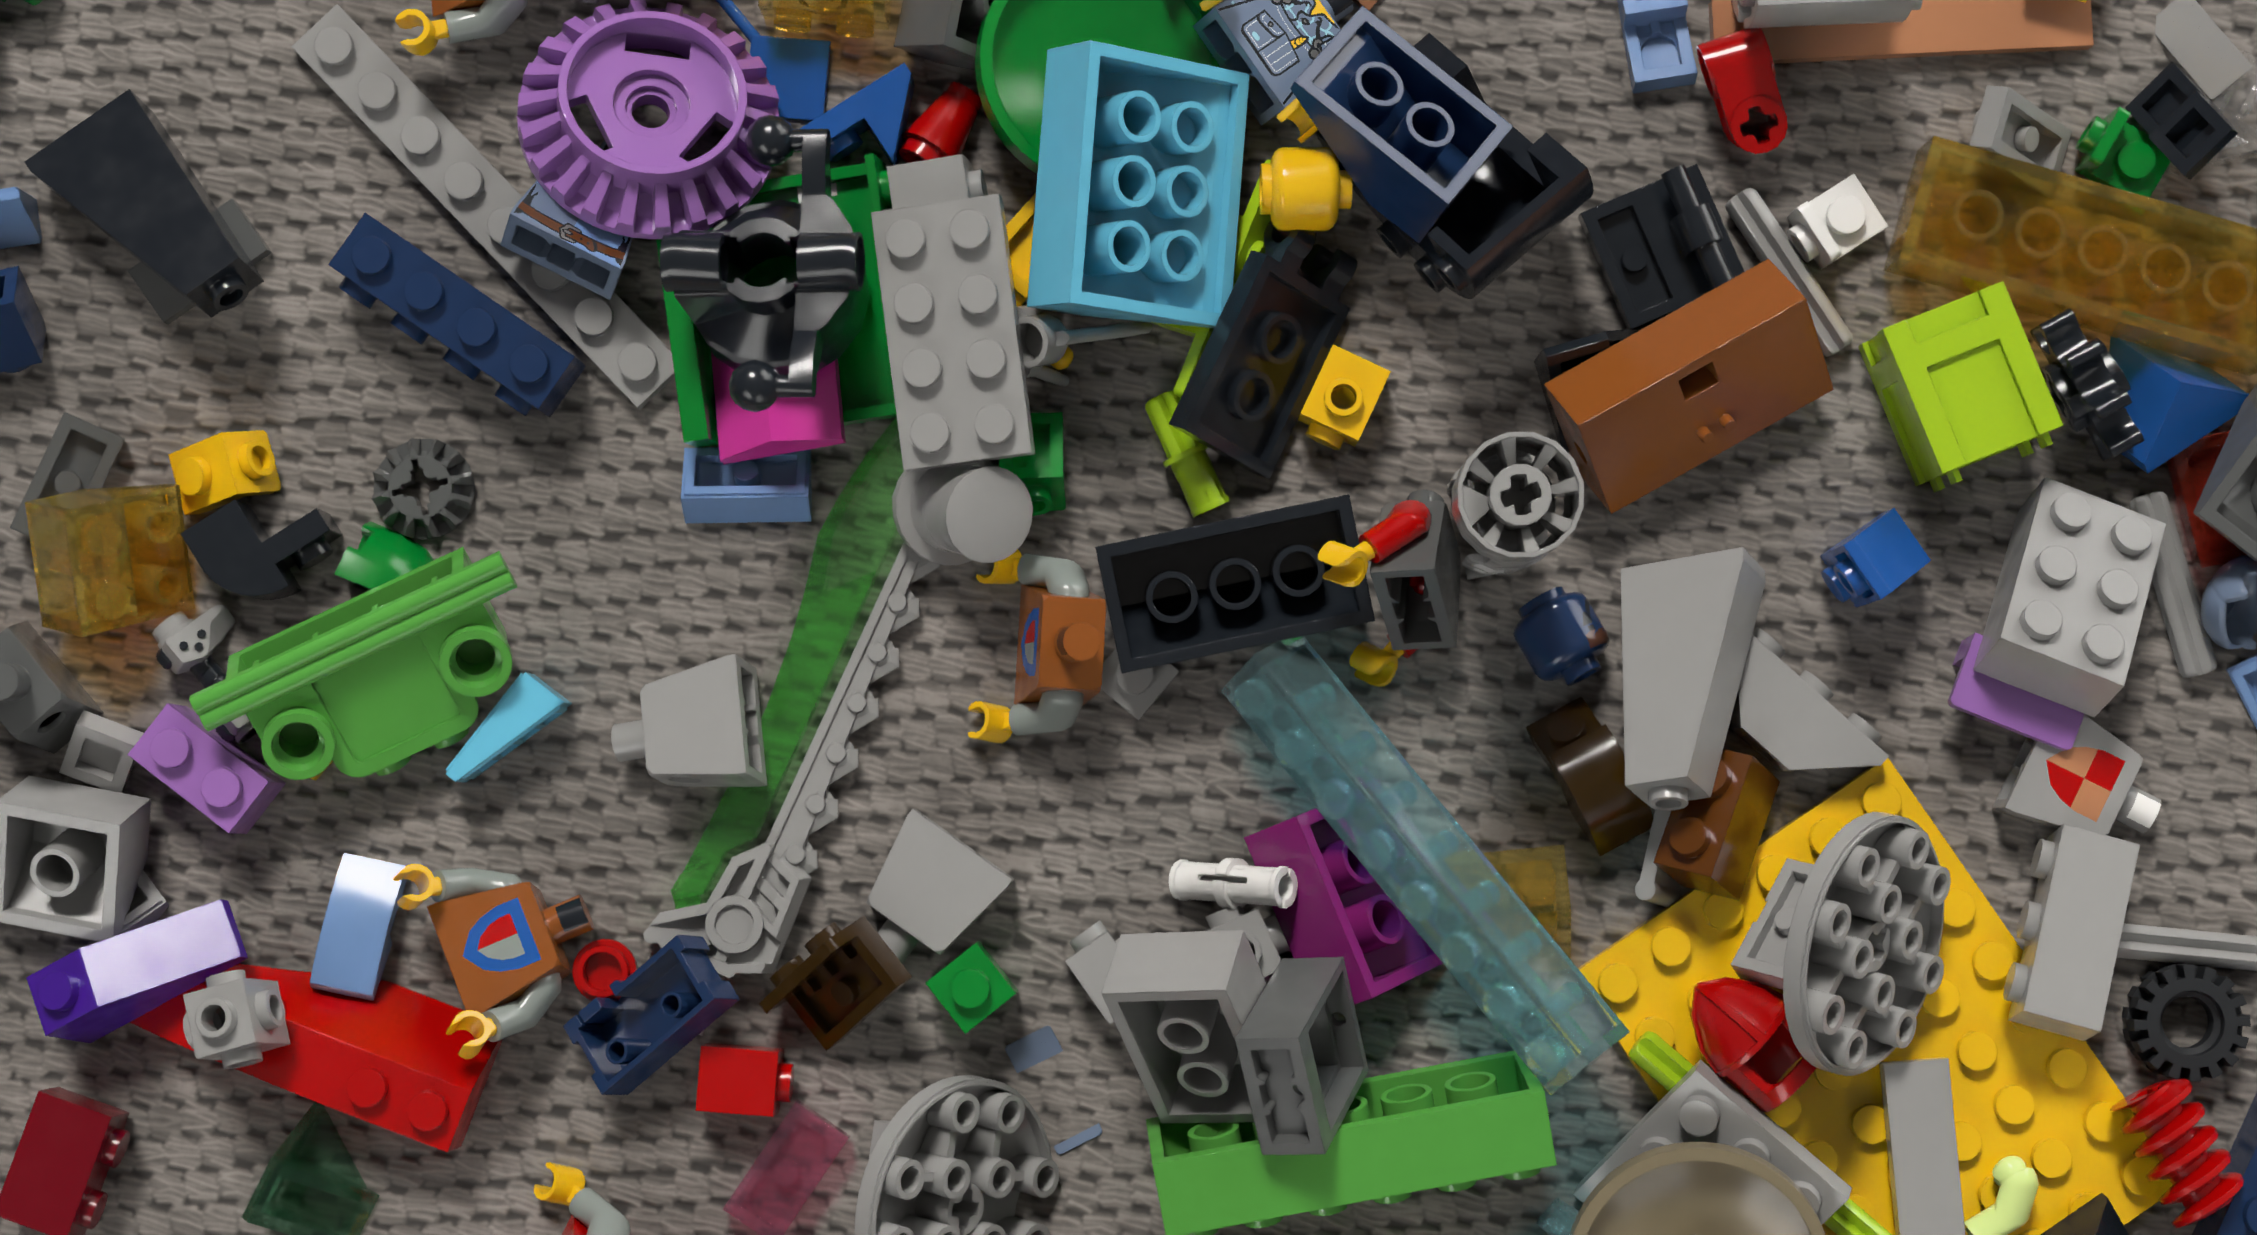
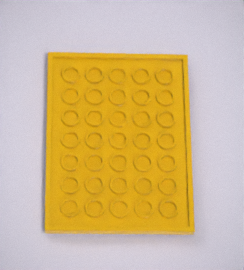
M1889 758L1881 766L1869 767L1760 842L1739 901L1692 889L1680 897L1674 904L1664 908L1570 973L1659 1102L1669 1091L1630 1059L1629 1052L1632 1046L1644 1033L1650 1031L1656 1033L1693 1066L1700 1059L1707 1064L1698 1049L1690 1016L1694 987L1699 982L1722 977L1740 979L1730 964L1752 923L1757 922L1766 905L1765 899L1786 859L1815 864L1823 849L1836 833L1861 815L1871 812H1885L1909 818L1928 834L1940 866L1946 867L1950 873L1951 883L1948 895L1944 900V922L1938 955L1943 960L1944 974L1939 988L1933 994H1927L1916 1017V1031L1911 1043L1906 1048L1896 1047L1881 1062L1938 1057L1949 1058L1964 1222L1995 1203L2000 1186L1994 1181L1992 1171L1994 1166L2007 1156L2022 1158L2027 1168L2035 1170L2039 1181V1187L2028 1221L2008 1235H2041L2100 1193H2103L2109 1199L2121 1222L2125 1225L2159 1202V1198L2172 1186L2169 1179L2148 1181L2146 1175L2159 1163L2157 1156L2136 1158L2133 1154L2146 1139L2144 1133L2123 1135L2120 1128L2134 1114L2131 1109L2110 1111L2113 1105L2125 1097L2087 1042L2008 1021L2012 1002L2004 1000V986L2012 963L2021 962L2023 950ZM1770 987V988H1772V989L1778 991L1779 993L1783 994V990L1777 989V988H1774V987ZM1799 1058L1783 1074V1076L1779 1079L1778 1082H1780L1796 1066V1064L1801 1060V1058ZM1879 1064L1864 1073L1852 1076L1838 1075L1817 1068L1791 1097L1780 1106L1764 1113L1851 1186L1849 1198L1888 1232L1895 1235ZM1822 1224L1825 1235H1837L1825 1224Z

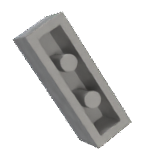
M2063 824L2050 834L2047 840L2040 839L2038 841L2030 868V875L2039 878L2034 902L2030 900L2025 902L2017 927V937L2025 939L2021 962L2012 963L2004 986V1000L2012 1002L2008 1021L2082 1041L2101 1032L2140 844Z

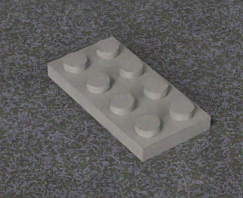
M998 193L871 212L903 470L911 472L1035 454L1003 197Z

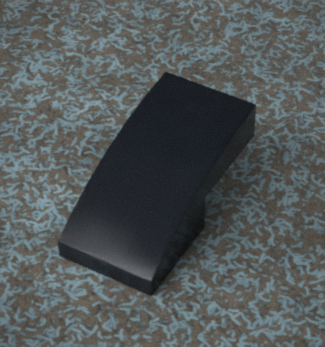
M2173 62L2125 107L2149 133L2148 138L2189 180L2238 134L2233 125L2208 96Z

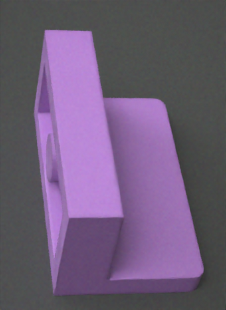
M1975 632L1961 641L1952 664L1960 669L1948 699L1950 707L2062 751H2067L2073 747L2084 713L1974 671L1973 668L1984 635Z

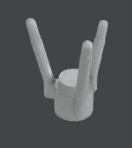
M1027 305L1017 307L1026 378L1036 377L1061 387L1069 384V377L1047 367V365L1057 363L1064 356L1068 345L1147 334L1152 330L1151 323L1143 321L1066 330L1065 326L1056 317L1048 314H1039L1043 309L1030 308Z

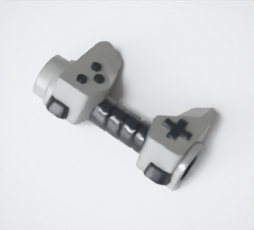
M224 605L212 607L195 620L189 619L183 611L174 613L160 623L152 632V636L158 642L157 646L160 649L156 654L157 661L164 669H171L175 674L191 671L204 688L226 679V673H223V669L218 663H215L211 655L234 626V617ZM246 714L216 728V732L223 740L229 742L235 740L238 744L250 740L257 734Z

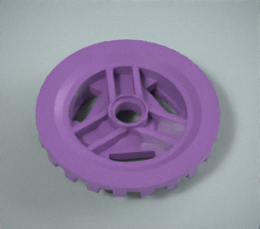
M630 0L628 8L613 10L608 3L595 7L593 15L581 20L574 16L564 22L562 32L554 38L548 36L540 44L536 58L533 63L528 62L523 74L522 86L518 96V137L523 155L536 180L549 196L565 210L596 228L632 238L662 239L665 233L713 228L715 224L749 204L761 190L770 175L772 167L762 165L750 156L746 149L745 137L749 126L757 118L770 114L779 116L778 93L775 85H770L766 77L767 67L759 56L752 57L745 49L746 41L735 31L726 34L717 28V19L705 13H702L699 18H695L683 13V5L667 2L665 9L648 8L646 0ZM640 48L659 49L679 54L688 59L625 50ZM583 103L588 106L609 149L602 150L584 134L570 110L571 107ZM642 105H655L666 113L668 120L660 127L647 128L634 120L632 112ZM714 121H718L730 129L709 152L688 162L683 159Z

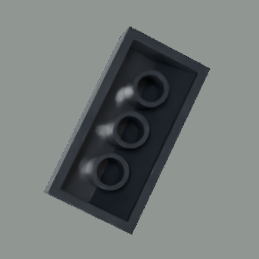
M1350 495L1337 496L1095 547L1121 673L1375 621L1366 575L1363 581L1355 587L1342 586L1322 578V575L1330 570L1332 565L1318 560L1320 549L1328 541H1336L1353 548L1359 544Z

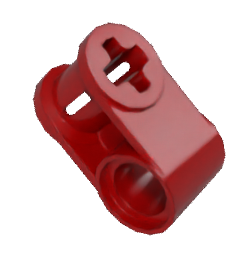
M1746 28L1697 45L1696 51L1708 91L1714 100L1722 130L1727 139L1735 146L1754 154L1768 153L1778 147L1785 138L1788 122L1775 79L1774 62L1762 29ZM1751 108L1761 114L1768 115V121L1759 126L1761 136L1758 138L1740 129L1741 124L1749 121L1748 110Z

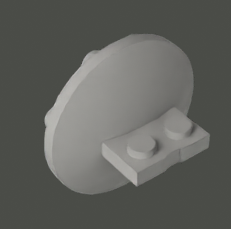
M1885 812L1867 813L1846 824L1829 841L1815 864L1786 859L1765 899V907L1757 922L1752 923L1730 965L1740 979L1759 982L1762 985L1783 990L1785 1015L1791 1037L1799 1053L1812 1066L1838 1075H1858L1874 1068L1896 1047L1906 1048L1911 1043L1916 1031V1017L1927 994H1933L1939 988L1944 974L1943 960L1938 955L1944 922V900L1948 895L1951 883L1949 870L1946 867L1940 866L1928 834L1917 823L1909 818Z
M960 1075L942 1079L924 1088L913 1096L896 1113L892 1120H874L869 1161L864 1171L856 1205L855 1235H1050L1048 1228L1044 1224L1014 1217L1020 1192L1046 1198L1055 1191L1059 1181V1169L1052 1160L1044 1127L1031 1104L1018 1091L1005 1083L980 1076Z

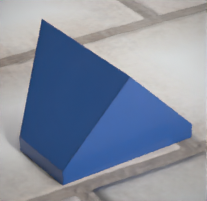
M2112 333L2110 335L2109 353L2119 368L2122 369L2131 388L2128 394L2132 403L2125 408L2144 437L2142 443L2121 454L2147 474L2236 416L2242 403L2249 395L2212 368Z

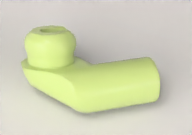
M2007 1156L1994 1166L1992 1171L1994 1181L2000 1186L1996 1201L1993 1205L1964 1222L1965 1231L1968 1235H2008L2028 1221L2039 1187V1181L2035 1170L2027 1168L2022 1158Z

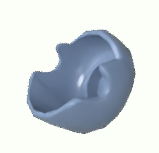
M2241 555L2220 567L2202 594L2201 623L2215 644L2225 649H2239L2243 647L2244 649L2254 650L2257 647V643L2253 640V636L2257 633V562L2248 555Z

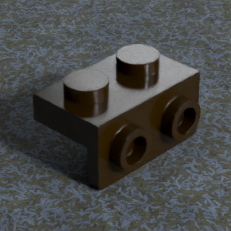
M863 916L843 930L840 929L836 922H833L816 934L804 946L811 955L805 961L798 955L776 971L769 978L776 988L759 1005L768 1014L787 1001L827 1051L842 1041L910 980L912 976L866 917Z

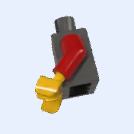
M1417 490L1410 493L1406 501L1388 503L1381 508L1379 523L1359 536V544L1354 548L1336 541H1328L1322 546L1318 553V560L1332 565L1331 569L1322 575V578L1342 586L1355 587L1359 585L1367 573L1368 561H1371L1370 575L1387 628L1389 642L1381 649L1367 641H1363L1354 649L1349 659V664L1357 669L1354 673L1356 678L1373 686H1386L1395 676L1398 658L1401 656L1409 658L1418 649L1456 647L1461 558L1448 506L1438 493L1431 490Z

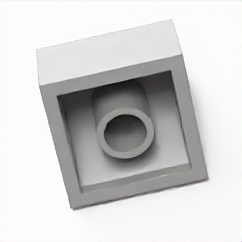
M30 775L0 798V922L94 941H102L119 935L138 886L140 874L148 857L151 798Z

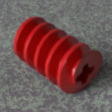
M2187 1079L2157 1082L2130 1094L2110 1109V1111L2131 1109L2134 1115L2120 1130L2123 1135L2145 1134L2146 1139L2133 1154L2136 1158L2157 1156L2159 1163L2146 1177L2148 1181L2170 1180L2172 1186L2159 1198L2161 1205L2183 1204L2185 1209L2171 1222L2175 1228L2202 1220L2228 1205L2233 1200L2232 1197L2237 1194L2244 1184L2242 1175L2237 1172L2221 1173L2231 1161V1155L2227 1150H2207L2217 1140L2219 1133L2212 1125L2195 1126L2205 1115L2206 1110L2203 1104L2199 1102L2181 1103L2191 1093L2193 1088L2191 1082Z

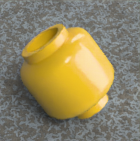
M1282 147L1274 152L1270 163L1260 164V215H1270L1271 222L1277 230L1328 231L1336 224L1339 209H1351L1352 178L1346 170H1339L1338 158L1331 148Z

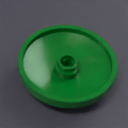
M993 0L982 21L975 53L977 88L986 116L1006 148L1027 168L1037 174L1047 49L1092 40L1220 67L1192 27L1212 9L1202 11L1199 3L1203 0Z

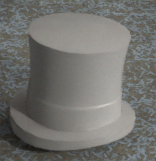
M991 461L911 472L904 471L899 477L892 495L893 518L897 531L903 541L917 555L927 561L940 565H960L972 560L981 563H993L1003 560L1015 553L1023 544L1032 523L1033 506L1025 484L1017 475L1008 469L994 466Z

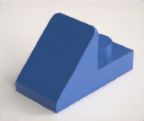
M904 62L800 129H829L831 136V162L839 161L858 149L863 143L859 135L870 130L891 165H898L900 159L899 150L903 145L902 134L906 131L915 88L912 73Z

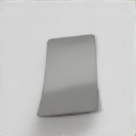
M2174 0L2156 15L2155 35L2209 99L2217 98L2251 70L2252 65L2196 0Z

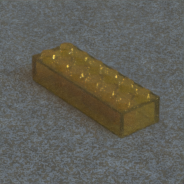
M1937 136L1930 138L1917 150L1883 271L1966 295L2004 281L2015 309L2051 319L2070 308L2081 328L2251 376L2257 373V228Z

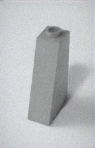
M1744 547L1621 568L1625 786L1653 809L1664 811L1679 810L1688 806L1689 800L1710 798L1712 795L1766 583L1765 570Z

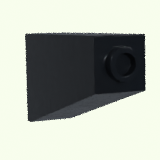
M130 89L25 161L29 170L54 193L211 318L221 311L229 310L245 300L249 291L264 282L154 112Z

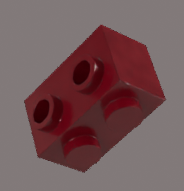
M61 1087L38 1091L0 1193V1217L48 1235H84L87 1228L94 1229L107 1203L108 1194L101 1191L108 1170L110 1167L116 1168L119 1165L129 1144L130 1132L124 1130L130 1112Z

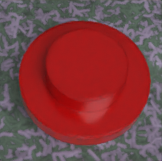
M599 939L588 943L578 952L573 963L572 975L577 989L587 999L592 1001L596 997L618 998L619 1000L621 996H615L610 985L615 980H626L638 967L633 953L626 945L613 939Z

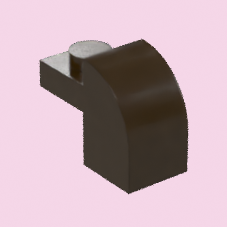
M1582 697L1526 727L1533 745L1559 782L1572 815L1599 856L1651 829L1653 815L1650 806L1625 786V758L1621 747L1607 725L1599 723Z

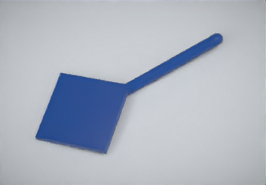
M716 0L751 42L750 55L752 57L759 56L767 67L766 77L770 85H775L779 97V117L813 121L824 114L831 41L761 36L732 0Z

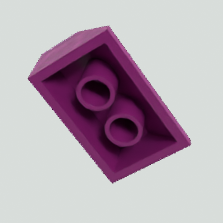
M1376 783L1244 837L1255 866H1286L1292 868L1297 876L1298 889L1293 904L1288 908L1272 906L1293 958L1344 957L1354 1004L1372 999L1449 961L1447 952Z

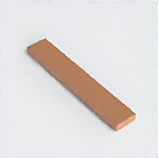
M1731 0L1710 1L1708 4L1710 40L1746 29L1744 28V22H1738ZM1923 0L1921 9L1911 10L1909 16L1903 22L1761 28L1767 40L1774 64L2089 50L2094 45L2091 0H2087L2086 3L2077 0Z

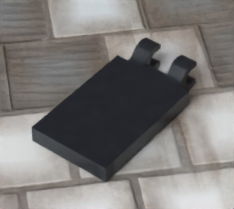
M1271 220L1263 236L1266 253L1251 250L1169 422V425L1237 465L1267 479H1270L1330 349L1348 315L1350 308L1338 300L1344 287L1355 274L1358 264L1356 259L1340 249H1336L1332 253L1322 245L1315 244L1317 233L1314 231L1299 229L1280 231L1273 226ZM1307 256L1305 261V273L1299 268L1302 264L1303 259Z

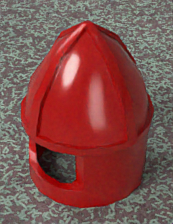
M1729 977L1699 982L1694 987L1690 1016L1700 1053L1715 1074L1720 1078L1724 1077L1763 1113L1780 1106L1817 1069L1802 1057L1793 1042L1786 1020L1783 994L1759 982ZM1799 1058H1801V1060L1796 1064V1066L1780 1082H1778L1779 1079L1783 1076V1074Z

